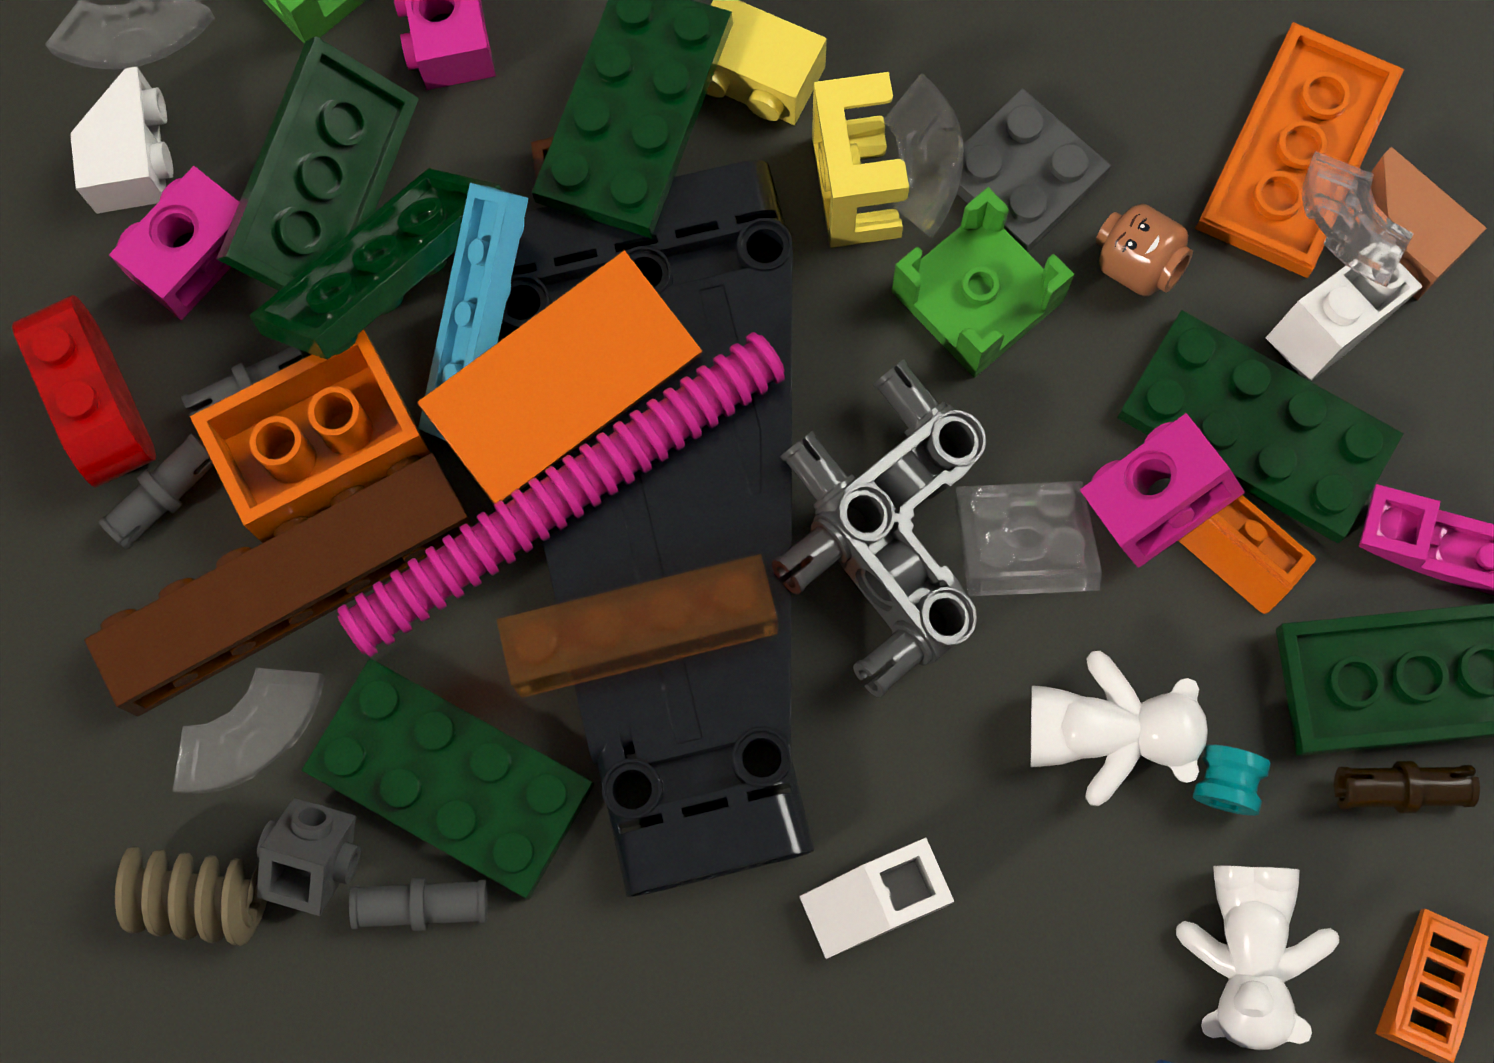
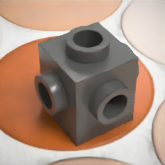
M293 798L279 820H270L261 834L257 848V857L259 859L257 898L321 916L339 884L348 885L357 870L361 847L353 844L356 816L327 808L320 804Z

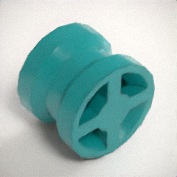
M1222 745L1205 746L1202 760L1207 767L1204 780L1195 785L1193 798L1202 804L1223 811L1249 816L1259 815L1262 801L1257 794L1260 780L1269 774L1270 761L1260 755L1238 748Z

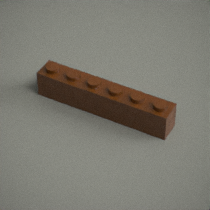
M433 453L423 458L415 455L400 460L389 468L387 477L367 488L355 486L346 489L331 500V507L311 518L300 516L288 520L276 528L273 533L274 537L253 549L251 547H241L225 554L216 562L217 568L197 579L183 578L167 585L159 592L158 600L139 610L126 609L106 618L100 624L101 630L85 638L84 641L116 707L137 717L338 609L343 604L349 603L361 592L365 594L373 590V584L376 582L386 583L392 579L390 573L398 569L402 574L410 568L407 563L409 560L416 558L420 562L427 557L425 553L427 548L433 546L435 550H438L445 545L442 538L449 534L454 539L462 534L459 527L467 523L471 528L473 524Z

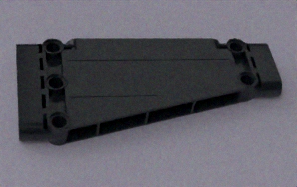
M762 160L742 161L674 177L652 238L548 206L526 211L524 230L519 240L511 277V291L506 301L500 328L502 338L504 339L532 318L530 317L526 320L512 318V312L519 305L524 303L536 304L539 306L536 313L538 314L624 250L644 276H653L660 280V283L654 289L701 348L702 354L583 443L588 444L590 447L598 443L596 436L601 432H604L607 436L613 433V424L621 421L626 424L631 421L629 414L634 410H639L641 413L646 411V402L656 399L659 402L664 399L663 391L667 388H673L675 391L681 387L680 380L685 376L691 379L697 377L696 369L700 366L712 367L714 365L713 358L718 354H722L725 357L730 355L729 347L733 344L745 345L747 343L746 336L751 332L762 335L770 343L785 369L784 381L779 384H775L773 381L769 382L766 393L759 395L754 392L751 394V403L746 406H742L740 403L734 406L735 414L730 417L721 414L717 417L719 422L717 426L709 428L705 425L701 428L702 436L697 439H693L690 436L684 439V448L676 450L672 447L667 451L668 459L663 462L657 458L650 462L652 466L650 471L644 473L638 470L634 473L635 481L630 484H626L624 481L616 485L618 488L617 493L611 496L605 492L599 496L601 504L593 507L590 503L582 508L584 511L583 516L576 518L572 514L565 519L567 522L565 528L560 530L557 526L553 527L548 531L550 538L543 541L585 735L593 764L598 765L602 783V796L607 805L627 897L664 891L786 861L815 851L791 757V591L783 583L791 577L792 569L778 578L771 564L776 557L783 555L792 547V469L780 456L792 447L793 246L792 236L784 222L770 166ZM761 248L775 250L780 255L775 261L770 263H760L750 257L754 251ZM579 447L568 455H571L573 458L581 454ZM560 460L553 467L556 470H558L559 468L564 466L562 460ZM544 472L537 478L539 482L547 477L546 473ZM756 746H768L779 754L781 764L774 774L768 777H756L745 769L743 765L745 755ZM632 776L643 777L652 784L650 799L644 806L637 809L621 807L617 801L619 785L625 779ZM790 788L791 793L779 794L748 802L749 798L770 794L773 792ZM724 804L729 805V807L684 817V814ZM659 820L664 822L626 833L622 832V828L643 825Z

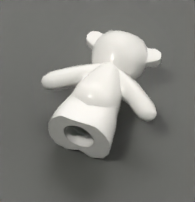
M1092 651L1086 659L1088 670L1105 692L1107 700L1084 697L1056 688L1032 686L1031 767L1063 765L1080 759L1107 756L1103 767L1087 787L1085 798L1089 804L1099 806L1108 801L1131 772L1140 755L1158 764L1169 766L1174 776L1181 782L1188 783L1196 780L1199 773L1197 760L1206 746L1208 733L1206 715L1197 702L1199 688L1196 681L1189 678L1181 679L1175 684L1170 693L1158 695L1141 703L1134 689L1111 658L1101 651Z
M1213 866L1217 901L1224 919L1227 944L1218 942L1195 923L1183 921L1176 927V935L1182 945L1211 968L1229 978L1220 997L1218 1009L1207 1014L1202 1019L1201 1027L1203 1033L1211 1038L1226 1037L1229 1041L1240 1047L1253 1050L1274 1049L1286 1042L1297 1044L1308 1042L1312 1035L1311 1025L1297 1015L1292 997L1284 982L1300 975L1331 954L1339 944L1338 933L1331 928L1321 929L1297 945L1286 948L1289 924L1297 899L1300 870L1273 867Z

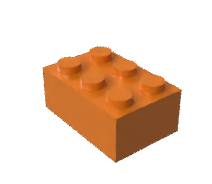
M364 329L357 334L356 342L346 351L331 356L328 360L312 354L190 416L243 525L262 543L273 538L276 528L286 521L300 516L311 518L331 507V500L344 490L355 486L367 488L387 477L389 468L400 460L415 455L423 458L431 453L380 355Z

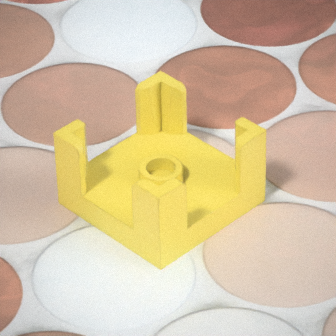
M889 72L814 82L812 142L830 248L902 238V219L899 218V213L896 209L857 214V208L906 200L909 193V182L905 162L901 159L861 164L860 159L880 157L886 153L884 117L872 116L846 120L844 112L845 109L891 103L893 92Z

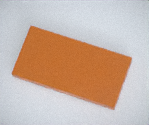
M1293 22L1195 229L1308 278L1318 261L1404 69Z
M624 250L417 403L495 504L499 500L507 501L512 497L511 492L516 489H523L528 485L529 480L534 477L538 478L547 468L554 466L562 458L700 357L702 350Z

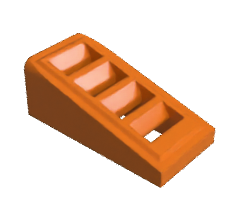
M1421 909L1375 1034L1436 1062L1454 1063L1465 1032L1489 937L1428 909ZM1433 933L1464 946L1461 959L1430 946ZM1426 959L1455 971L1452 983L1424 971ZM1421 984L1447 996L1444 1006L1441 1007L1417 996L1419 985ZM1412 1010L1438 1020L1435 1031L1433 1032L1411 1022Z

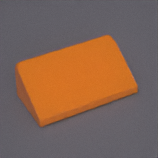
M1243 495L1178 540L1263 614L1269 613L1291 591L1317 560L1314 555Z

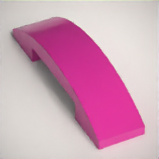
M1378 484L1375 485L1359 547L1390 562L1424 575L1494 595V524L1439 510L1441 501Z

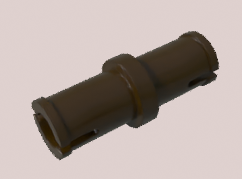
M1396 761L1392 768L1338 767L1334 777L1335 797L1346 796L1345 798L1338 799L1337 804L1341 809L1395 807L1399 813H1417L1423 806L1475 807L1480 796L1479 777L1466 778L1467 776H1474L1476 773L1472 765H1461L1460 767H1418L1414 761Z

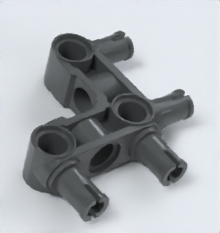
M905 359L872 385L880 391L908 427L904 431L907 438L856 478L852 473L847 477L816 438L817 435L814 431H811L801 441H798L780 456L783 461H786L817 502L812 505L816 511L814 512L815 517L811 524V532L783 555L776 557L771 563L772 569L776 576L780 578L797 564H800L801 569L783 583L792 593L800 594L808 584L835 562L842 566L892 629L891 636L853 666L859 680H863L867 675L872 676L882 667L881 672L864 685L876 697L884 696L890 687L917 664H933L950 648L968 639L973 633L977 621L975 606L966 595L960 582L947 566L939 567L912 533L914 524L910 519L914 517L913 508L924 499H932L952 486L980 458L986 445L985 431L973 415L961 410H955L951 404L947 405L944 401L938 404L909 368ZM939 435L946 437L952 442L955 448V457L949 456L943 451L939 442ZM848 507L857 509L863 515L867 527L865 533L857 531L851 526L847 518ZM930 607L942 614L946 624L944 635L935 631L930 624Z

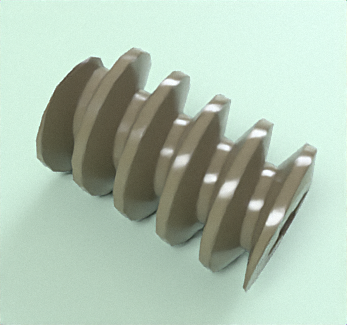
M133 846L126 849L118 868L115 884L116 915L123 930L136 934L147 928L149 933L158 937L169 935L173 931L175 936L183 940L195 938L199 933L200 938L208 943L221 941L225 936L227 942L233 946L247 944L254 936L267 904L266 900L257 898L259 863H257L251 879H245V867L242 859L235 858L231 860L225 876H220L219 860L216 856L209 855L205 857L199 873H194L193 857L190 853L183 852L179 854L173 869L168 870V856L165 850L157 849L153 851L146 867H143V857L140 848Z

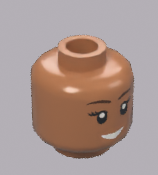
M1137 204L1128 209L1123 215L1113 212L1104 222L1096 237V244L1102 247L1099 259L1100 270L1141 296H1150L1159 290L1167 293L1179 281L1192 258L1193 250L1187 247L1188 232L1181 224L1146 204Z

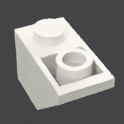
M137 66L125 68L70 133L76 190L97 214L157 204L160 201L162 192L166 188L165 179L173 177L172 158L167 144L161 142L159 126L160 124L167 123L165 101L158 87L151 88Z
M1379 241L1298 300L1268 334L1266 339L1301 377L1311 382L1350 352L1423 286Z
M927 838L863 864L799 896L825 959L934 913L954 902Z

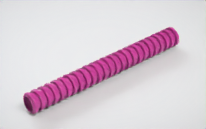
M751 332L746 336L747 343L745 345L733 344L729 347L730 355L725 357L722 354H718L713 358L714 365L712 367L700 366L696 369L697 377L691 379L685 376L680 380L681 387L675 391L673 388H667L663 391L664 399L659 402L656 399L646 402V411L641 413L639 410H634L629 414L631 421L626 424L621 421L613 424L614 432L607 436L604 432L596 436L597 444L592 447L586 443L579 447L581 453L576 458H573L571 455L562 458L564 466L558 470L550 466L545 470L546 478L540 482L537 478H532L528 481L530 486L528 490L523 493L519 489L511 492L513 500L507 504L499 500L494 504L495 512L489 516L485 512H481L477 515L479 521L471 528L467 523L459 527L462 534L454 539L448 534L442 538L444 546L438 550L430 546L425 550L426 558L420 562L416 558H412L407 562L410 567L402 574L398 569L390 573L392 578L390 582L385 585L381 581L373 584L375 592L369 596L361 592L355 596L357 604L351 608L345 604L338 608L339 616L337 617L353 643L363 655L366 653L369 657H373L378 653L377 645L382 642L388 646L394 643L395 638L393 635L400 630L405 634L413 629L410 623L419 618L422 622H425L430 618L429 610L435 606L440 611L447 607L445 601L447 598L454 595L459 599L465 595L462 588L470 583L477 587L482 583L479 577L486 572H489L492 576L498 573L499 569L496 565L504 560L508 564L516 561L514 553L520 549L528 553L533 549L531 542L538 537L542 541L550 538L548 531L553 527L557 526L560 530L567 526L566 518L572 514L576 518H580L584 515L582 509L589 503L593 507L601 504L599 496L605 492L611 496L618 492L616 485L622 481L626 484L635 481L634 473L638 470L644 473L652 469L651 461L656 458L661 462L669 458L667 452L669 449L674 447L676 450H681L685 447L684 439L689 436L693 439L702 436L701 428L705 425L709 428L717 426L719 424L718 416L724 414L726 417L735 414L734 406L740 403L742 406H746L752 402L751 394L756 392L759 395H763L768 391L767 384L773 381L775 384H779L784 381L785 369L773 347L762 335Z

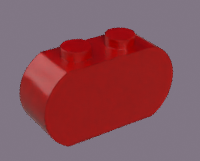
M68 296L13 322V334L58 438L74 466L91 486L98 488L156 460V452L152 440L109 344L96 321L77 296Z

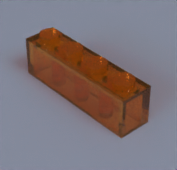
M761 554L496 619L510 683L521 698L778 634V618Z

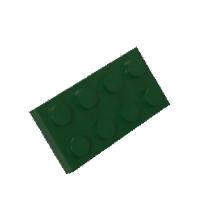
M608 0L533 187L532 195L535 203L652 238L733 25L732 11L694 0Z
M317 36L307 40L219 251L217 260L278 291L285 287L375 212L419 98Z
M428 168L250 314L249 317L261 335L328 360L331 356L346 351L356 342L358 333L378 316L385 315L396 309L402 303L403 295L424 277L439 272L445 267L448 257L456 251L470 183L502 190L500 185Z
M1183 310L1180 311L1117 417L1142 433L1149 435L1158 426L1167 422H1174L1187 413L1229 466L1244 491L1337 544L1347 536L1404 434Z
M1494 603L1282 623L1276 628L1296 756L1494 737Z
M371 658L367 661L301 770L530 900L594 787L592 781Z

